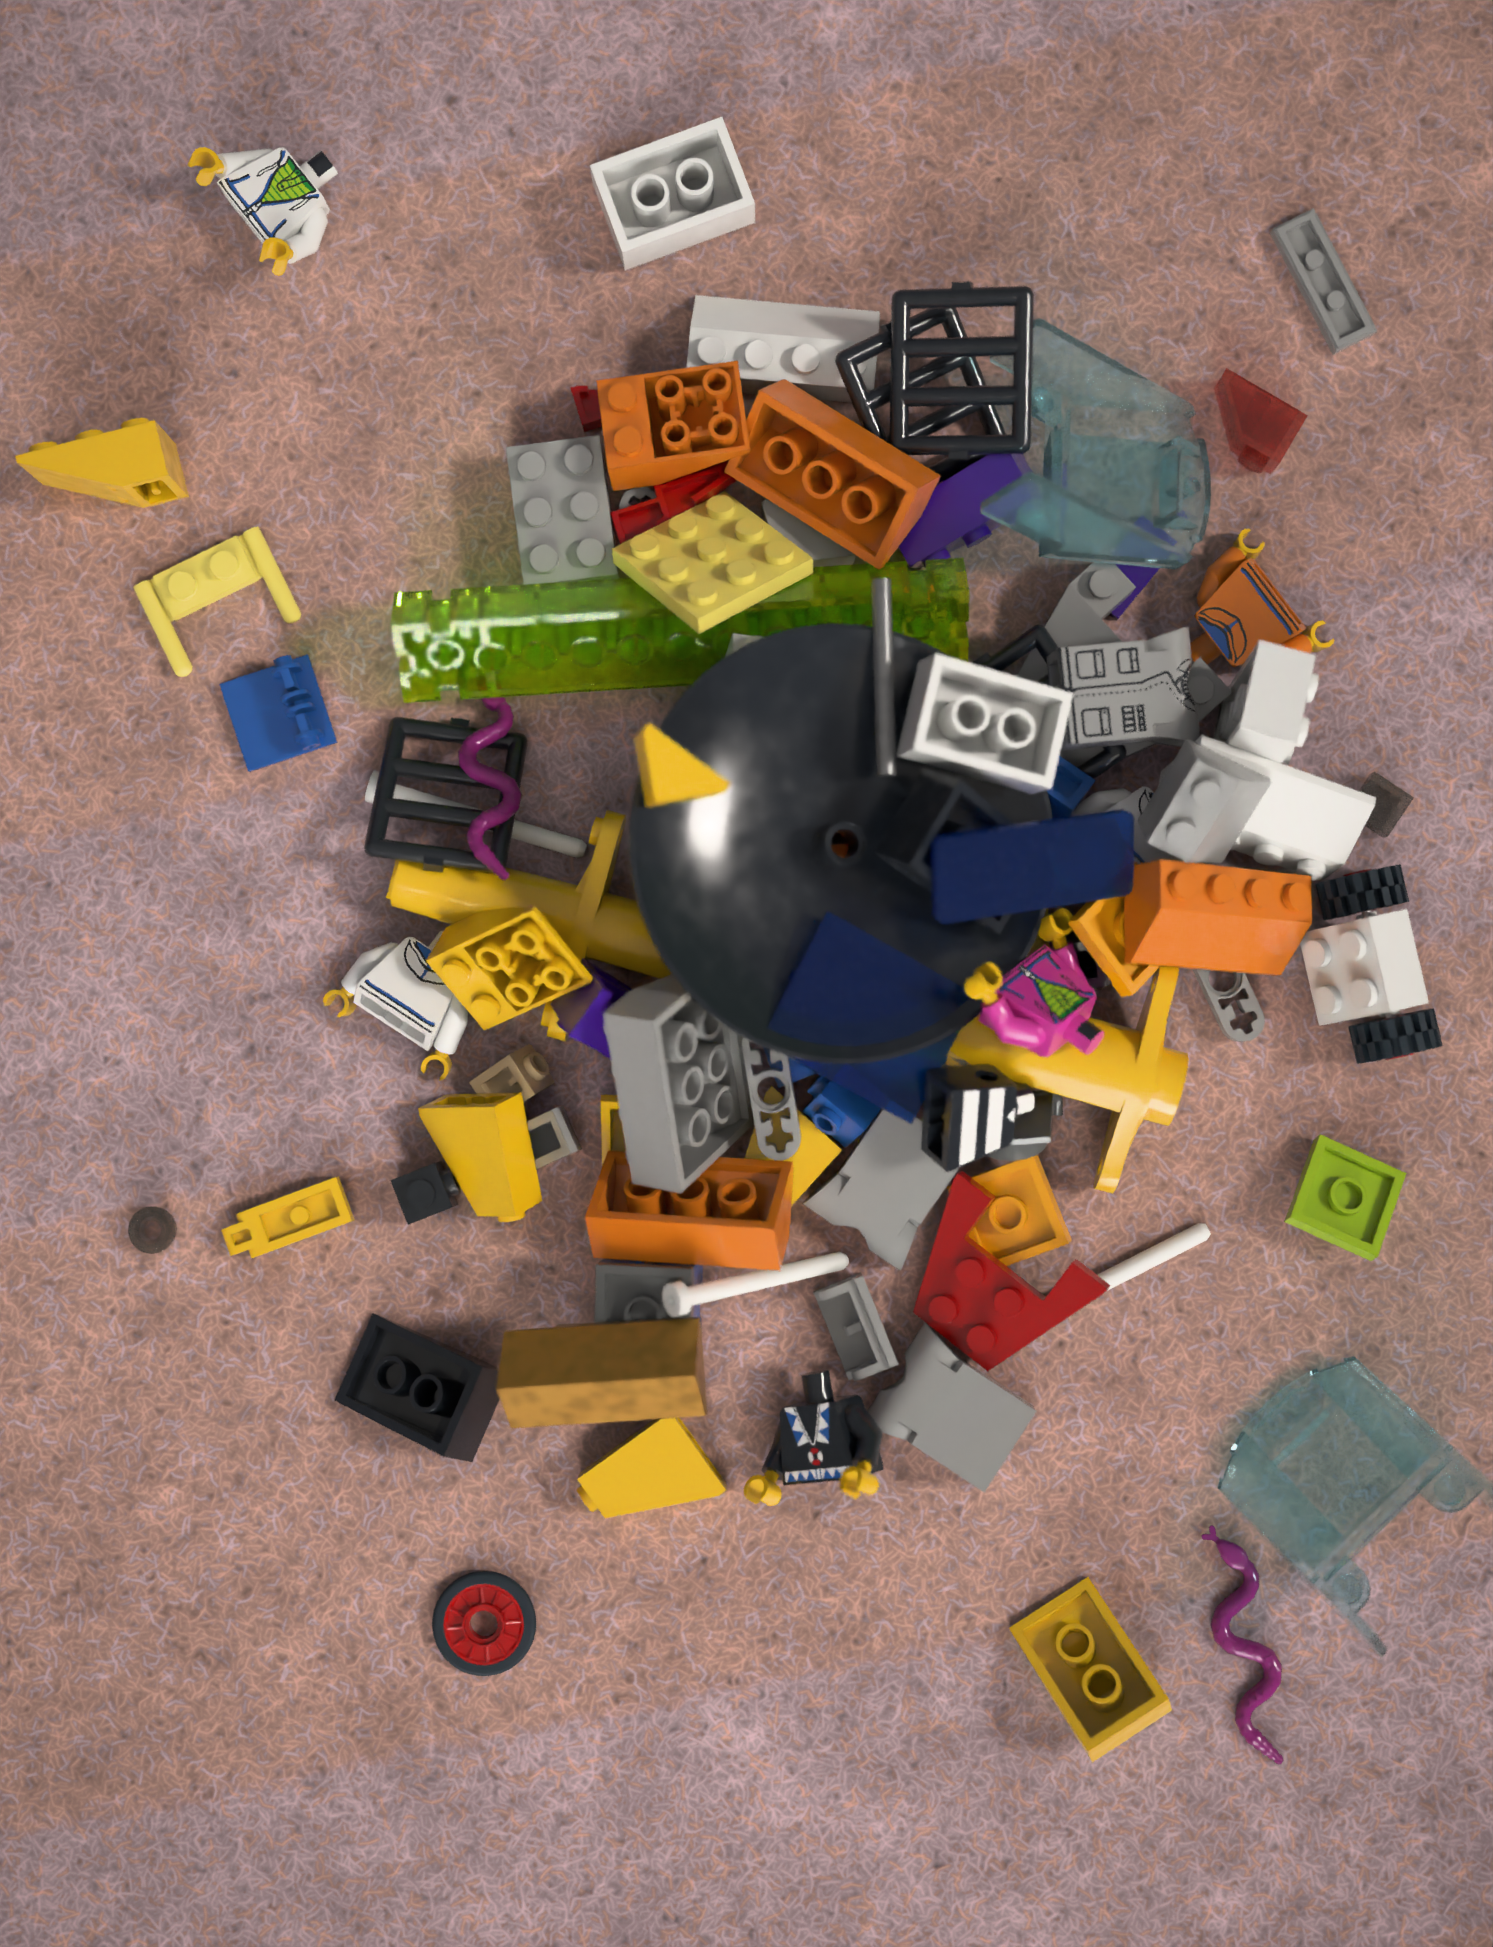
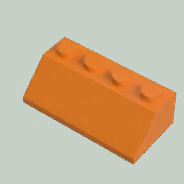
M786 379L759 390L746 420L750 452L730 459L724 470L731 477L879 570L884 567L922 516L941 475Z
M1163 859L1124 867L1125 963L1277 976L1283 973L1312 924L1311 876Z
M608 1151L585 1214L593 1258L780 1271L790 1235L793 1161L719 1157L680 1194L632 1184L626 1152Z

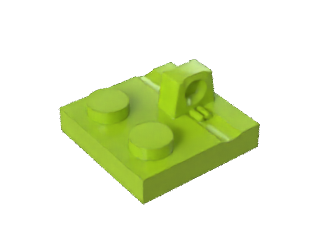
M1320 1134L1313 1140L1284 1222L1372 1261L1379 1255L1407 1173Z

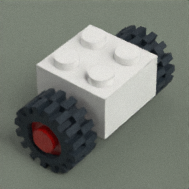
M1401 864L1374 870L1357 871L1345 874L1343 877L1316 883L1324 921L1362 913V915L1356 916L1357 920L1307 931L1300 942L1319 1026L1378 1014L1379 1017L1386 1016V1018L1348 1027L1357 1064L1382 1059L1401 1058L1443 1046L1434 1008L1395 1015L1400 1013L1399 1010L1429 1003L1407 909L1377 915L1376 911L1371 912L1372 910L1409 902Z

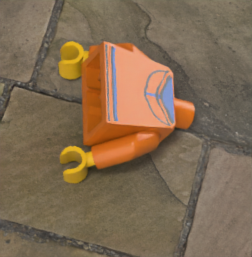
M1249 528L1243 529L1232 547H1229L1206 570L1196 597L1200 609L1194 615L1205 632L1190 643L1192 660L1194 662L1201 657L1208 665L1223 654L1230 665L1235 668L1244 664L1259 640L1306 653L1319 652L1334 644V638L1324 643L1316 639V628L1326 624V622L1321 620L1306 627L1257 564L1255 559L1264 548L1265 543L1262 541L1255 549L1246 547L1243 540L1250 533L1251 529Z

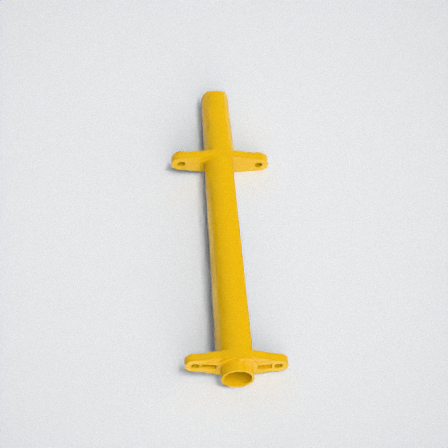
M607 810L604 818L596 816L589 837V844L596 847L592 860L578 885L507 867L505 870L508 872L509 877L506 880H501L499 876L490 872L444 866L443 873L424 870L423 863L395 860L386 898L391 900V906L452 925L483 910L535 906L579 961L583 958L588 961L594 959L660 979L672 975L649 936L640 914L637 900L609 894L627 818L625 814ZM1160 966L1154 972L1136 1029L1089 1017L1091 1023L1104 1031L1100 1044L1089 1055H1085L1072 1044L1066 1042L1051 1056L1041 1057L1025 1047L1002 1042L993 1029L979 1021L980 1014L963 1028L943 1040L913 1053L958 1066L990 1064L999 1069L1013 1082L1025 1083L1036 1089L1112 1110L1093 1187L1096 1190L1113 1194L1118 1185L1130 1145L1142 1121L1146 1120L1169 1126L1174 1118L1183 1092L1188 1070V1053L1163 1047L1167 1018L1177 984L1179 968ZM551 1000L545 1004L541 1026L548 1027L547 1037L566 1042L568 1034L557 1025L559 1018L551 1006L553 1001Z

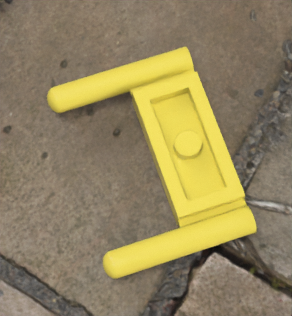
M259 527L250 528L242 535L234 536L152 576L153 579L142 581L133 587L175 674L179 677L189 675L193 667L171 622L174 620L177 621L258 581L262 577L286 623H295L301 617L297 603Z

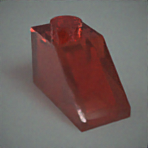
M1226 368L1215 385L1214 391L1230 451L1239 456L1238 462L1248 470L1255 473H1262L1264 470L1271 474L1280 464L1308 415Z

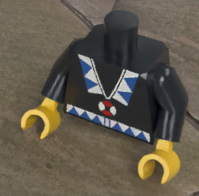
M829 1370L802 1374L805 1401L782 1407L773 1444L762 1467L764 1476L760 1474L754 1475L747 1480L744 1486L745 1498L754 1504L762 1501L768 1506L776 1505L779 1503L782 1495L780 1487L776 1484L777 1480H783V1485L839 1481L840 1490L855 1499L859 1498L860 1491L868 1495L875 1493L878 1490L879 1481L872 1473L884 1469L880 1455L883 1438L882 1430L866 1410L863 1400L859 1395L833 1396Z

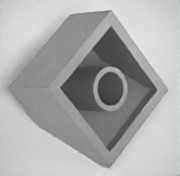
M1186 739L1139 817L1138 823L1148 844L1189 863H1222L1272 781L1262 774Z

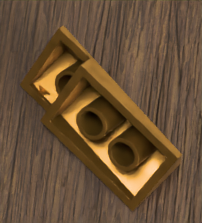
M701 1317L557 1324L553 1328L505 1330L503 1333L496 1390L510 1428L706 1416L708 1413Z

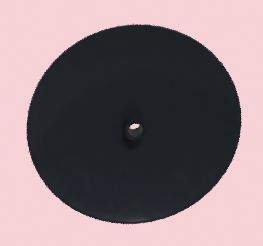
M859 624L802 626L777 632L751 642L726 656L703 673L680 696L664 717L657 730L729 782L730 785L725 792L714 797L646 807L640 771L638 772L632 795L628 825L629 862L632 884L644 924L665 965L682 988L705 1011L724 1026L753 1043L777 1053L803 1060L833 1064L888 1060L919 1051L943 1040L963 1028L981 1013L983 999H974L965 991V982L967 978L975 974L976 968L990 962L998 967L1003 977L1025 960L1037 937L1051 892L1053 868L1048 855L1045 856L999 935L910 880L874 852L923 768L961 779L1044 849L1054 839V826L1047 790L1029 794L896 756L895 776H877L873 627ZM892 631L895 745L897 755L918 662L935 653L947 657L950 656L913 637ZM835 832L842 834L848 842V852L844 858L837 856L831 848V839Z

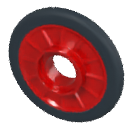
M492 1571L472 1572L454 1580L440 1595L433 1612V1635L439 1651L455 1668L475 1676L497 1675L517 1665L528 1653L536 1633V1614L530 1597L512 1578ZM479 1611L492 1613L497 1620V1630L489 1636L478 1635L471 1626L472 1616Z

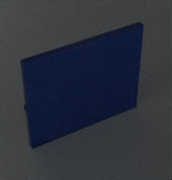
M828 911L820 922L796 970L791 972L790 982L773 1013L768 1028L782 1035L806 1042L832 1046H860L883 1043L908 1036L933 1025L954 1012L971 997L963 987ZM960 1029L943 1040L919 1051L888 1060L833 1064L785 1056L904 1122L912 1124L924 1101L926 1070L940 1068L947 1062V1054Z

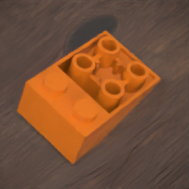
M738 361L596 380L607 468L613 491L660 485L750 452Z

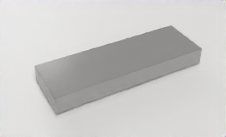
M1314 208L1271 230L1270 235L1332 354L1335 355L1373 336L1377 329Z

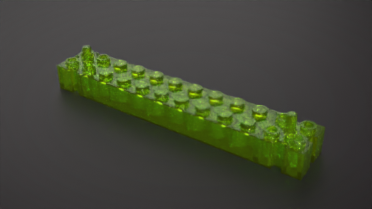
M964 558L925 560V570L908 571L907 561L887 562L880 570L869 563L813 567V574L700 634L631 578L451 589L450 599L433 600L432 590L394 592L391 631L396 657L400 656L399 678L403 702L441 701L442 691L459 690L460 700L691 686L703 673L725 658L732 633L767 637L777 632L821 624H859L873 627L871 580L881 578L891 579L892 631L924 642L939 649L951 658L968 662L969 637L966 622H969V585Z

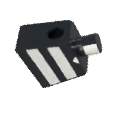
M990 1064L927 1069L921 1150L944 1171L950 1172L1008 1147L1014 1139L1015 1115L1030 1112L1034 1108L1035 1100L1031 1088L1025 1083L1016 1085L999 1069Z

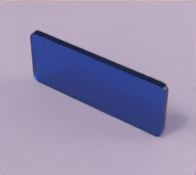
M1119 809L939 835L932 842L933 916L939 922L946 924L1126 896L1133 889L1134 817L1130 812Z

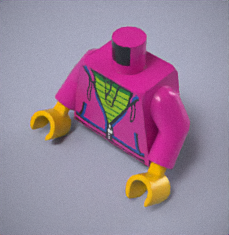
M1061 908L1053 912L1052 915L1049 914L1043 917L1041 920L1038 935L1043 940L1052 942L1053 948L1050 949L1043 945L1003 977L998 967L993 963H985L976 968L975 974L967 978L965 982V991L970 997L983 999L981 1004L982 1011L979 1017V1021L982 1024L993 1029L1002 1042L1025 1047L1041 1057L1051 1056L1066 1042L1072 1044L1085 1055H1089L1097 1048L1104 1036V1031L1089 1021L1097 996L1081 969L1073 943H1067L1065 935L1073 930L1067 923L1073 915L1065 908Z

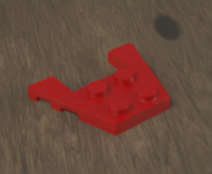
M588 385L571 387L572 396L584 432L602 427L598 390L589 389ZM729 460L666 483L654 485L656 498L610 512L620 544L703 503L736 482L735 478L724 472Z
M961 1171L953 1179L913 1313L986 1371H989L1103 1295L1111 1285L1075 1259L1047 1296L1040 1293L969 1237L970 1232L996 1196L965 1172Z

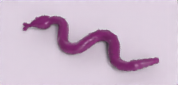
M473 669L472 675H464V680L474 682L477 685V690L484 706L491 711L497 712L498 720L466 737L458 751L459 766L470 779L501 791L503 799L498 805L482 812L472 820L466 836L469 848L474 853V856L487 866L488 869L493 871L494 874L499 876L501 880H506L509 877L508 872L500 864L494 853L491 852V849L483 843L482 836L485 831L506 822L519 810L522 793L515 779L501 770L479 763L477 753L508 733L512 727L514 715L511 707L506 702L502 690L492 681L480 680L478 678V670Z
M1211 1525L1209 1527L1210 1534H1202V1539L1213 1540L1225 1563L1233 1569L1240 1570L1244 1577L1241 1587L1226 1597L1215 1608L1210 1624L1214 1641L1226 1653L1256 1661L1261 1664L1264 1670L1263 1678L1259 1683L1248 1690L1238 1702L1235 1722L1240 1734L1249 1745L1254 1746L1256 1750H1259L1276 1764H1281L1284 1761L1283 1756L1273 1748V1745L1268 1742L1267 1738L1258 1729L1253 1727L1251 1715L1258 1706L1272 1697L1281 1684L1282 1665L1274 1650L1259 1642L1235 1636L1230 1631L1229 1626L1232 1617L1255 1597L1259 1588V1574L1255 1565L1248 1559L1244 1549L1233 1542L1219 1539L1216 1536L1215 1527Z

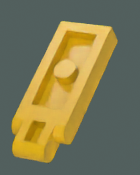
M337 1176L237 1213L235 1215L238 1223L221 1229L230 1256L248 1250L252 1259L352 1222L355 1219L340 1178Z

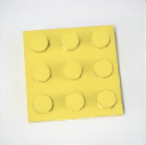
M726 491L612 548L613 564L698 634L813 574V558Z

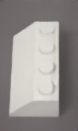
M696 295L690 326L687 368L738 361L742 393L758 394L760 389L786 379L818 400L852 403L836 366L835 358L839 352L879 333L880 312ZM877 355L857 365L867 391L874 389Z
M1204 735L1194 742L1262 774L1272 781L1230 850L1252 856L1256 862L1263 865H1278L1295 871L1298 875L1311 876V880L1322 881L1345 865L1375 806L1376 797ZM1172 762L1161 771L1159 784Z

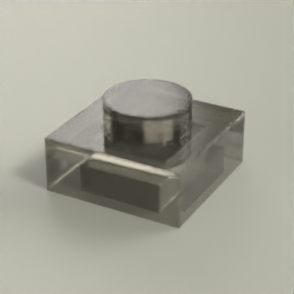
M1371 773L1359 790V792L1376 797L1375 806L1365 826L1382 838L1388 837L1414 797L1378 773Z

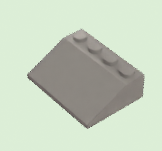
M672 974L631 990L606 1010L603 1015L604 1030L608 1038L612 1062L611 1072L615 1079L619 1117L623 1126L626 1159L629 1162L632 1184L681 1194L754 1124L742 1051L743 1036L727 1028L705 1011L682 988Z

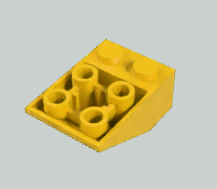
M147 418L127 420L121 424V429L105 433L101 430L83 431L75 435L74 441L58 445L56 442H40L28 448L29 452L15 456L16 462L41 484L141 508L189 497L176 443L155 420L149 421Z
M535 906L483 910L446 927L426 959L429 966L484 1031L587 985L593 980L590 973Z

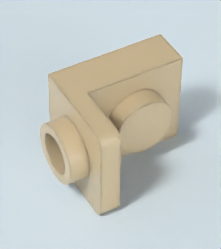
M528 1044L509 1054L469 1083L476 1094L522 1092L523 1102L554 1084V1079L549 1073V1066L544 1057L536 1052L532 1045Z

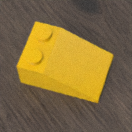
M1089 1577L1009 1627L1010 1632L1092 1762L1172 1711L1169 1698Z

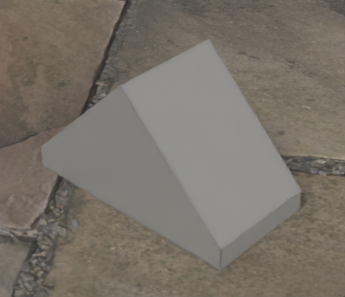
M563 1106L554 1108L527 1121L536 1169L582 1149Z

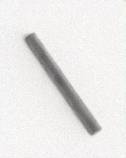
M881 578L871 580L877 776H895L896 745L891 579Z

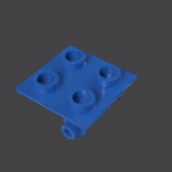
M308 654L292 659L291 655L276 658L273 660L274 666L219 684L248 772L338 743Z

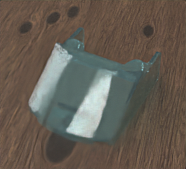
M1037 318L1033 323L1031 416L1045 424L1043 477L1034 472H1027L982 501L980 513L1038 542L1039 557L1176 570L1192 559L1193 556L1190 553L1194 545L1204 537L1210 511L1211 477L1207 448L1204 439L1195 438L1189 420L1196 415L1195 409L1188 401L1047 321ZM990 356L991 363L1013 374V356Z
M1355 1356L1343 1358V1363L1321 1371L1316 1368L1305 1373L1269 1399L1251 1418L1230 1450L1232 1456L1228 1462L1223 1479L1221 1477L1219 1479L1217 1488L1315 1594L1317 1593L1382 1657L1388 1651L1377 1633L1357 1614L1368 1602L1371 1587L1365 1573L1352 1559L1417 1495L1420 1494L1428 1503L1441 1512H1459L1467 1507L1477 1496L1493 1510V1483Z

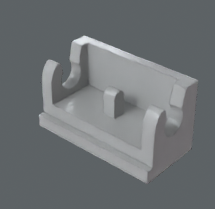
M862 1273L813 1292L848 1380L853 1379L857 1381L899 1365Z

